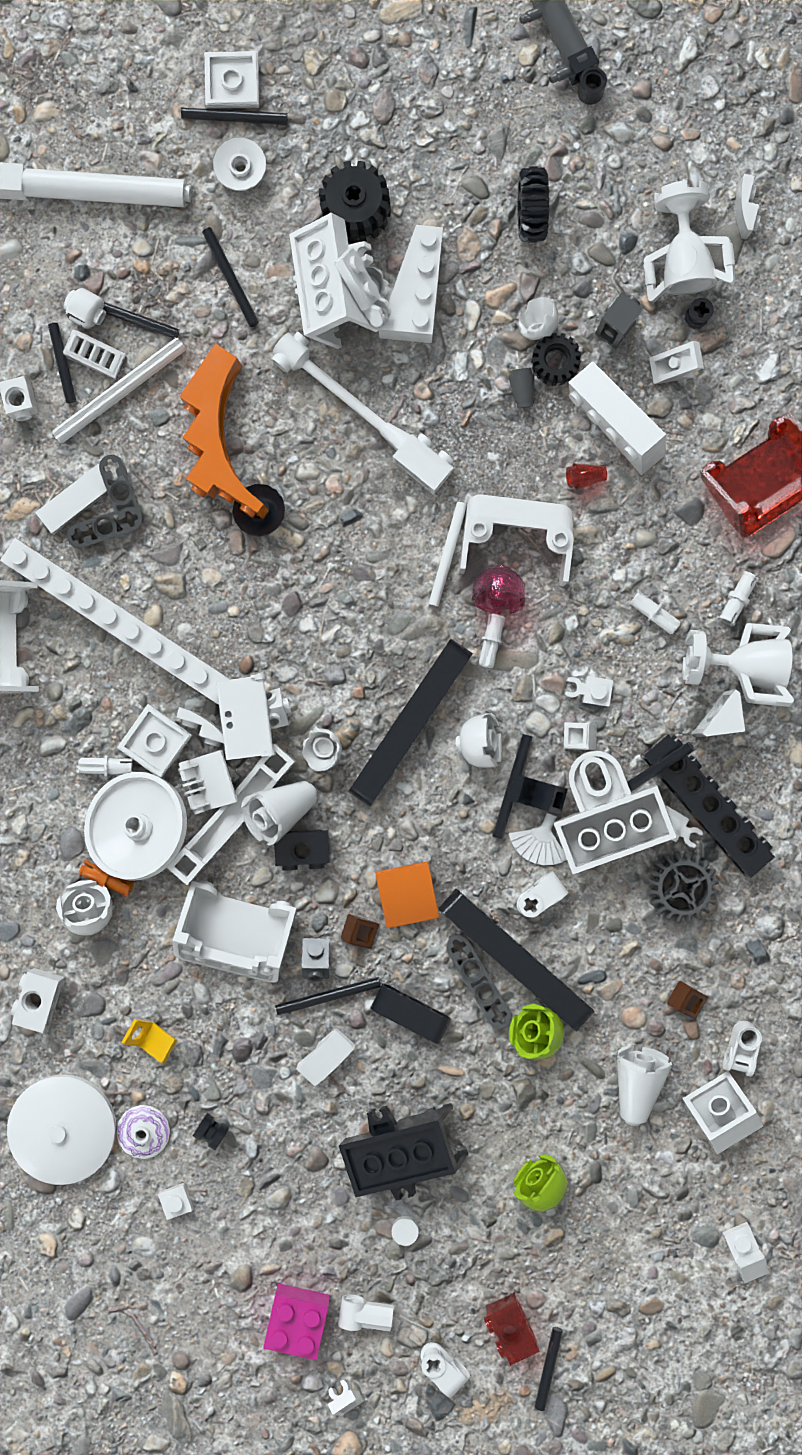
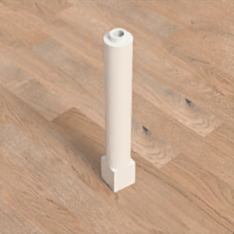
M0 162V199L28 201V197L184 208L186 207V202H191V185H187L186 179L25 168L23 164Z

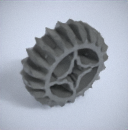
M674 851V860L668 854H665L663 857L666 864L657 860L655 864L660 868L658 872L653 869L649 870V873L654 875L655 879H647L646 884L654 886V889H648L646 894L656 896L649 903L652 906L660 904L656 912L658 914L665 912L664 918L667 920L672 919L674 916L676 923H681L683 915L687 923L692 922V914L696 919L701 920L700 910L709 914L711 911L706 906L709 902L712 905L717 903L716 900L711 898V894H719V890L712 888V885L719 884V879H710L716 873V870L714 868L706 870L710 864L708 860H703L699 864L701 855L697 853L691 859L690 851H685L683 858H681L679 851ZM690 865L699 874L684 877L677 866ZM670 871L671 884L665 889V892H662L663 880ZM680 880L688 883V887H685L687 888L685 893L677 890V887H680L678 885ZM700 882H703L701 896L696 901L694 890L701 885ZM681 897L688 907L674 908L666 900Z

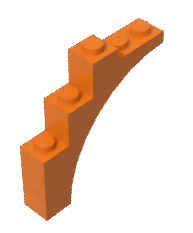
M214 344L179 396L185 403L183 408L196 417L182 438L189 444L187 449L200 457L186 479L192 484L190 489L200 497L204 498L205 495H208L215 499L218 494L229 503L235 500L241 504L240 510L253 518L256 514L263 519L269 510L260 500L248 492L240 482L231 465L225 443L224 421L226 404L232 385L243 366L236 356L219 345Z

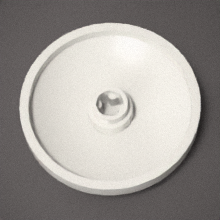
M131 772L120 775L105 784L95 795L89 806L84 825V836L88 852L96 865L111 876L131 881L153 877L167 868L181 850L187 830L186 809L177 790L166 780L145 772Z
M63 1074L43 1078L27 1088L13 1105L7 1124L9 1147L19 1166L35 1179L54 1185L76 1183L94 1174L110 1155L117 1131L113 1107L101 1089L84 1078Z

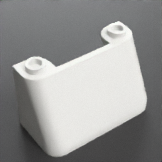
M191 881L173 938V953L177 958L265 982H277L294 922L296 908L285 901H277L271 904L269 908L218 895L214 885L208 881Z

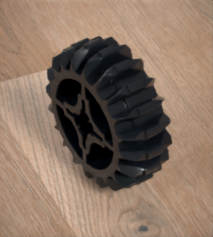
M529 166L528 168H522L518 177V235L522 242L537 243L538 241H544L548 234L550 209L549 180L545 167Z

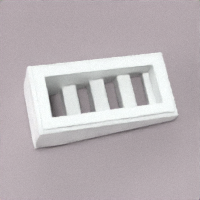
M74 329L63 351L66 358L116 379L126 357L125 353ZM80 342H83V343H82V346H81V348H80V350H79V352H78V354H77L76 351H77V349H78V347H79V344H80ZM92 346V352L87 359L85 358L89 347ZM100 350H102L104 353L99 364L95 363ZM111 354L115 357L108 369L105 366Z

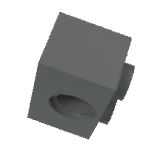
M621 292L602 317L595 334L616 349L638 320L643 310L640 302L634 296H626Z

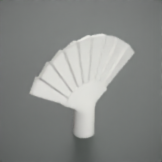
M547 813L540 827L509 833L511 843L516 851L526 860L540 865H554L567 860L563 848L552 833V827L557 816Z

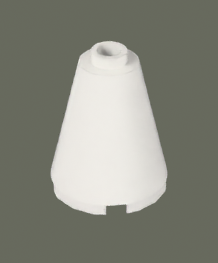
M300 781L250 794L242 802V808L246 807L247 813L243 816L244 822L258 841L266 840L268 842L266 845L275 844L316 804L317 791L312 784Z
M626 1046L619 1049L617 1054L620 1116L627 1124L639 1126L647 1121L671 1070L672 1063H668L669 1058L657 1050L642 1047V1052L633 1051L634 1046Z

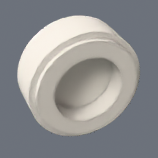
M409 1216L398 1217L392 1225L394 1241L402 1246L411 1245L416 1241L419 1233L417 1222Z

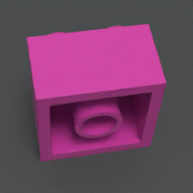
M278 1283L263 1349L317 1360L330 1295Z

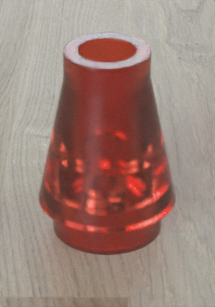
M573 463L572 466L566 468V481L569 488L579 490L607 480L605 465Z

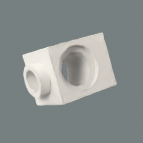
M25 376L0 382V392L5 412L10 418L16 419V421H25L31 419V415L39 413L31 382ZM24 395V402L19 406H14L15 398Z

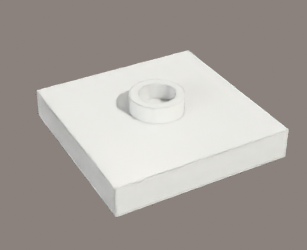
M258 51L204 52L206 108H260Z
M147 704L117 748L156 776L163 778L193 735L156 708Z

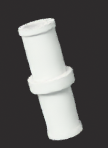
M747 571L742 573L735 590L731 591L728 595L729 601L719 616V620L729 626L735 625L743 607L748 605L750 601L748 597L759 580L758 577H755L756 575Z

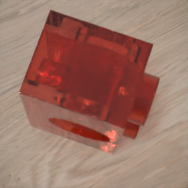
M515 1292L486 1305L487 1316L484 1317L485 1324L490 1333L495 1332L499 1340L495 1342L501 1358L507 1357L510 1366L540 1352L538 1341ZM507 1326H514L517 1328L516 1331L511 1334L505 1333L503 1331Z

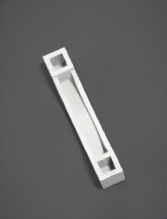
M273 744L275 755L262 757L237 787L235 794L238 802L221 806L167 867L186 885L190 884L244 823L243 816L247 814L246 807L242 808L244 798L250 794L274 788L297 762L278 744Z

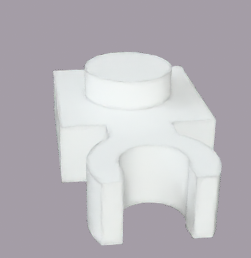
M586 676L585 683H581L579 679L569 677L566 682L574 683L576 690L574 692H565L564 695L569 698L583 695L582 703L610 707L614 680Z
M666 806L677 836L672 841L677 842L678 838L682 837L685 845L695 848L696 844L689 840V836L693 832L702 836L703 832L696 827H687L686 825L690 819Z

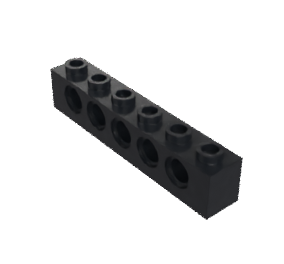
M664 734L640 756L650 767L681 747L683 743L675 735L671 737L669 734ZM686 756L681 759L677 770L672 771L667 768L657 776L745 877L752 878L775 858L770 852L773 849L770 843L762 836L760 838L757 837L752 831L755 829L754 825L745 816L741 818L735 811L737 809L736 804L728 796L723 797L717 791L720 788L711 776H704L699 770L702 766L694 756ZM690 776L697 780V786L693 791H689L685 786L686 779ZM710 796L713 798L715 805L711 811L707 812L703 807V801ZM725 817H729L732 821V827L724 832L721 828V821ZM746 837L750 842V846L746 851L741 852L738 846L739 841Z

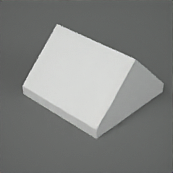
M736 689L723 692L693 731L692 735L695 737L744 732L745 726L740 692Z

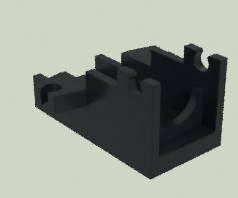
M452 1103L442 1105L443 1107L439 1109L435 1107L429 1108L424 1113L401 1118L398 1122H396L387 1105L379 1109L382 1118L376 1116V1109L369 1110L367 1113L369 1132L345 1138L338 1145L355 1198L390 1189L397 1201L401 1200L404 1196L401 1188L407 1190L408 1198L416 1194L415 1183L455 1174L468 1156L467 1149L460 1150L457 1154L453 1155L443 1125L444 1119L453 1109Z

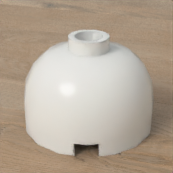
M492 713L473 716L463 724L460 736L456 737L458 752H462L463 757L469 764L479 768L498 767L499 765L496 762H501L502 737L501 733L496 735L494 726H499Z
M84 880L73 883L66 888L67 892L63 894L62 898L59 896L57 899L56 910L61 923L71 933L81 936L93 935L105 928L112 917L113 903L110 894L105 886L97 885L96 881Z

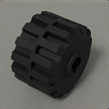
M351 161L343 162V169L339 170L336 165L331 169L332 177L330 178L325 175L322 180L323 188H319L322 215L324 217L329 213H333L345 220L348 243L353 244L354 238H359L360 242H367V236L371 235L373 239L379 236V228L385 230L388 225L387 217L391 216L389 188H387L383 174L379 176L378 169L373 165L366 169L365 162L358 161L357 166H351Z

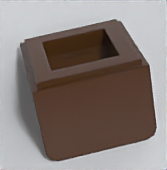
M348 914L341 934V940L348 944L371 949L379 923Z
M679 981L667 1004L696 1020L708 996Z

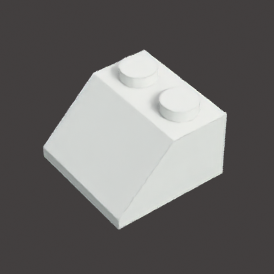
M729 1071L682 1098L716 1154L721 1153L763 1127L756 1110Z

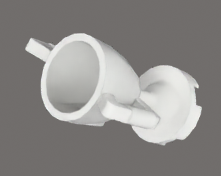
M687 180L661 187L662 194L660 196L659 193H654L655 209L659 212L677 214L679 233L670 244L644 258L643 267L648 300L654 303L664 293L685 295L705 291L717 285V279L734 284L736 281L733 243L730 238L726 236H699L690 229L689 212L704 205L709 200L707 183L698 181V187H688ZM707 245L722 246L726 273L715 269ZM666 257L664 281L656 288L654 263Z
M747 623L743 630L739 647L730 655L713 654L707 646L705 632L690 630L685 645L692 646H688L686 657H683V680H686L685 684L698 685L701 682L704 671L710 665L728 666L739 678L748 703L790 707L794 699L786 688L792 669V645L786 638L791 629L784 626ZM750 634L777 636L776 639L748 643ZM752 686L775 691L777 695L754 693Z

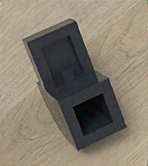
M515 774V778L510 785L508 800L561 815L568 789Z

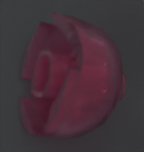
M497 565L481 572L473 585L471 599L475 600L474 605L477 608L486 612L501 614L500 609H510L509 614L516 613L525 606V584L522 577L508 566Z

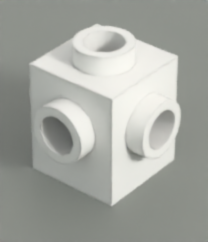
M280 688L266 691L270 729L289 725L287 714L292 713L288 697H282Z

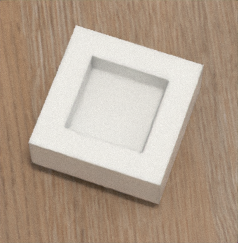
M185 1182L159 1192L158 1197L167 1220L193 1211L194 1207Z

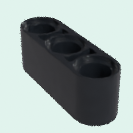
M382 983L370 1006L377 1014L437 1044L440 1043L452 1020L444 1013Z

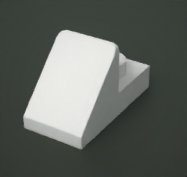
M697 341L689 342L649 358L654 384L690 379L693 377V372L704 369L700 343Z
M747 1222L722 1232L744 1284L769 1273L766 1259L760 1251Z

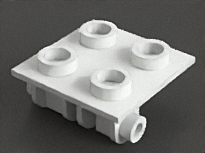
M222 750L179 763L180 768L178 772H180L182 781H187L182 786H188L189 788L185 795H191L187 798L190 805L189 809L193 810L194 815L238 802Z

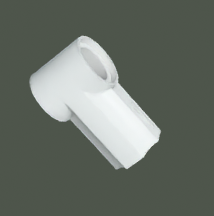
M344 1295L341 1299L338 1326L349 1331H358L361 1328L390 1331L394 1305L368 1302L358 1295Z

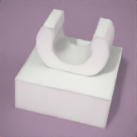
M346 1380L340 1381L343 1386V1393L341 1395L337 1394L335 1388L329 1389V1395L334 1401L329 1403L328 1406L333 1415L342 1416L364 1402L360 1392L352 1390L350 1383Z

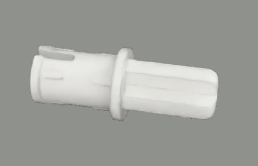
M640 590L629 603V605H632L647 616V621L652 620L669 634H673L680 626V621L661 608V603L659 605L656 604Z
M489 614L485 635L481 638L484 642L479 660L480 666L485 668L494 667L498 645H502L501 635L506 617Z
M105 756V758H80L78 770L79 773L104 774L105 777H108V774H126L133 772V759L109 758V756Z

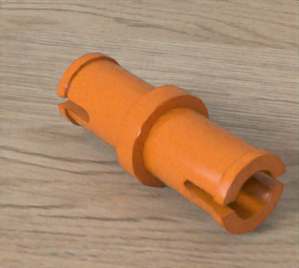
M88 860L84 861L78 873L79 876L96 881L99 886H105L125 897L130 895L135 884L134 881L120 879L107 874Z

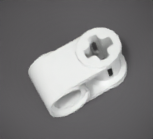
M552 870L518 897L516 902L517 909L524 916L536 917L548 907L564 898L569 892ZM525 899H535L536 902L533 904L535 909L533 911L529 909L524 910L526 906Z
M740 1021L734 1025L723 1059L724 1070L734 1069L745 1072L746 1076H753L762 1036L752 1023ZM747 1030H752V1037L747 1041H742V1034Z
M427 1343L421 1349L420 1357L423 1373L447 1397L452 1398L470 1379L471 1376L468 1370L438 1343Z

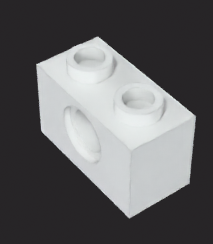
M36 968L31 969L27 974L24 973L19 983V989L22 990L20 998L15 1000L11 1010V1015L14 1016L12 1024L40 1033L47 1031L50 1027L65 977ZM32 993L40 996V1006H36L31 1002L30 997Z

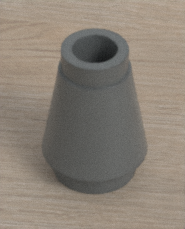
M531 368L511 370V377L508 379L515 402L517 403V409L533 407L535 374H532Z

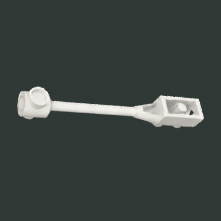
M289 332L286 333L273 349L272 354L274 356L271 358L272 362L285 373H288L291 369L295 371L303 368L372 424L397 451L393 455V462L434 495L454 470V467L451 466V463L454 461L452 457L443 450L439 454L434 452L430 448L433 444L432 441L421 433L416 437L414 434L411 435L390 423H386L309 360L310 349L306 347L309 341L302 334L296 332L293 336Z

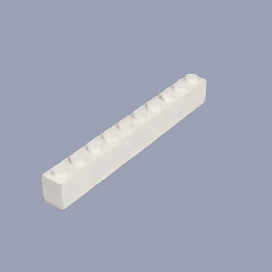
M16 538L13 540L1 558V562L30 581L37 582L39 587L219 705L216 682L231 679Z

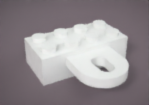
M603 751L586 752L574 761L569 772V784L580 812L554 822L572 874L677 838L657 784L631 793L620 763L615 757ZM591 762L599 764L606 780V786L602 790H594L590 785L585 769Z

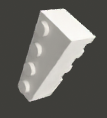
M416 225L388 302L392 313L389 318L385 319L384 324L379 327V338L432 343L443 227Z
M591 362L568 382L569 397L572 402L585 410L589 419L599 426L641 476L666 455V434L594 362Z

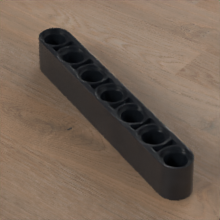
M453 639L449 640L348 792L368 806L372 805L472 656V652Z
M455 889L438 908L450 921L576 1032L595 1012L458 889Z

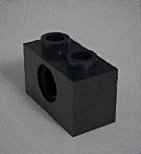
M329 829L287 832L274 844L275 866H282L283 871L298 870V865L309 864V869L325 868V864L331 862ZM299 843L307 844L310 848L309 856L305 858L299 857L295 852L296 845Z

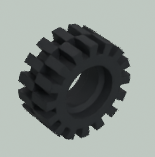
M552 333L550 337L545 336L542 341L539 340L531 363H533V372L536 371V377L538 379L542 378L543 383L547 384V382H550L551 386H556L557 383L563 385L567 380L570 381L576 375L581 363V351H578L579 345L578 343H573L574 339L571 336L567 339L564 333H561L560 336H557V333ZM552 350L563 352L566 356L565 366L560 369L551 368L546 362V355Z

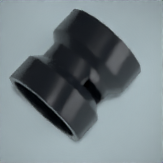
M207 1113L192 1136L197 1140H205L208 1147L215 1151L230 1127L224 1123L219 1124L215 1122L214 1117Z

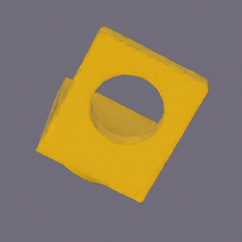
M139 1019L133 1020L122 1040L124 1045L141 1047L160 1063L166 1062L177 1042L176 1038L153 1021ZM142 1027L140 1034L132 1039L135 1030Z

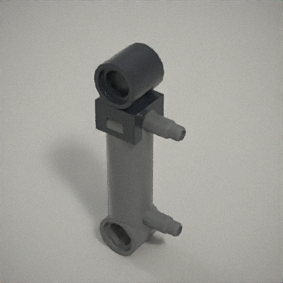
M532 0L534 8L520 16L521 24L524 25L542 17L566 64L565 67L549 76L550 82H560L569 78L572 86L579 83L577 94L581 102L587 105L598 103L603 97L607 77L604 71L598 68L600 62L592 46H587L565 0ZM593 83L598 88L590 89L586 84Z

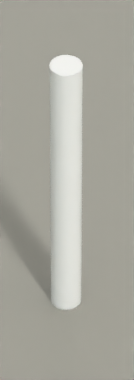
M457 502L428 603L431 606L439 607L467 508V504L463 502Z

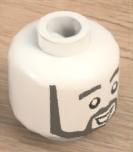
M79 288L76 291L72 290L65 299L64 309L66 310L67 318L83 328L90 329L95 324L100 325L106 316V311L103 310V299L85 288Z

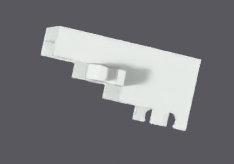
M329 213L289 234L295 270L293 280L297 284L295 294L299 297L304 336L339 349L342 347L341 339L336 338L334 333L339 331V325L347 321L354 322L374 332L379 331V327L371 325L363 311L360 310L335 266L338 258L346 250L353 247L357 255L363 260L364 267L367 268L373 263V257L368 254L364 255L367 250H371V244L363 241L348 245L345 220L333 213Z

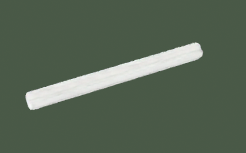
M178 338L173 339L52 431L54 437L58 442L64 443L185 352L184 344Z

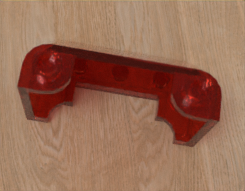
M790 412L782 417L775 418L769 425L768 439L727 466L720 460L711 461L700 471L702 481L741 537L745 538L754 534L802 502V424Z

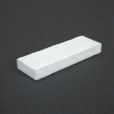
M99 464L35 512L51 534L57 533L108 493L99 470ZM109 479V483L112 485L114 482Z

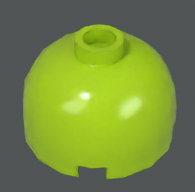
M536 1004L525 1005L521 1008L524 1010L519 1015H514L511 1020L509 1041L512 1046H515L519 1052L517 1054L521 1057L531 1060L548 1059L558 1052L562 1046L564 1026L559 1016L551 1009Z
M542 1154L539 1155L540 1160H537L534 1164L532 1160L526 1162L518 1171L513 1181V1185L516 1187V1190L513 1191L514 1196L530 1210L539 1212L550 1210L559 1205L566 1194L568 1186L566 1174L562 1166L551 1155Z

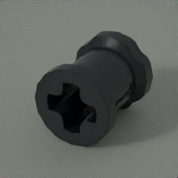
M698 298L691 303L690 308L685 313V322L690 328L700 329L707 324L714 312L712 303L706 298ZM696 310H700V315L702 317H698V312H696Z

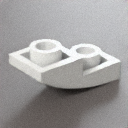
M744 174L741 178L736 193V220L741 239L745 240L748 239L752 231H757L761 217L757 215L759 204L752 203L756 193V187L752 186L755 176Z
M179 707L176 717L183 719L182 725L195 729L198 728V724L202 725L199 736L205 737L204 743L220 747V744L224 743L223 731L218 726L193 711Z
M335 1028L318 1042L315 1050L298 1063L296 1070L316 1086L343 1062L355 1049L356 1045L338 1028Z

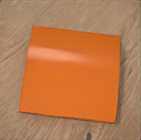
M428 861L375 872L387 928L439 918Z

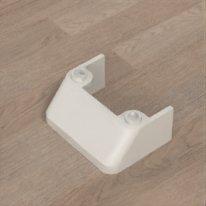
M481 494L475 495L469 500L466 508L459 574H464L466 569L469 543L481 544L486 542L492 534L493 525L547 531V547L554 553L562 554L559 586H565L569 582L574 542L573 513L569 507L562 504Z
M0 580V694L39 692V686H28L29 676L23 667H17L16 614L21 613L28 604V596L25 591L37 588V582Z

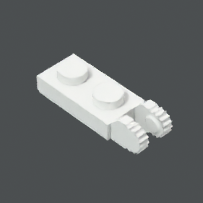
M352 247L338 258L335 266L360 310L363 311L367 320L370 321L369 323L374 327H380L384 324L385 319L389 318L392 309L388 301L380 297L376 283L371 280L364 267L363 260Z

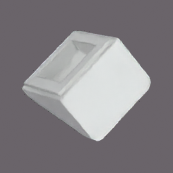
M564 723V749L596 750L597 724Z

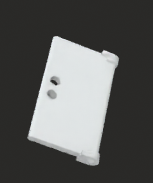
M258 673L251 675V677L216 682L226 760L255 756L271 757L275 755L264 684L265 674Z

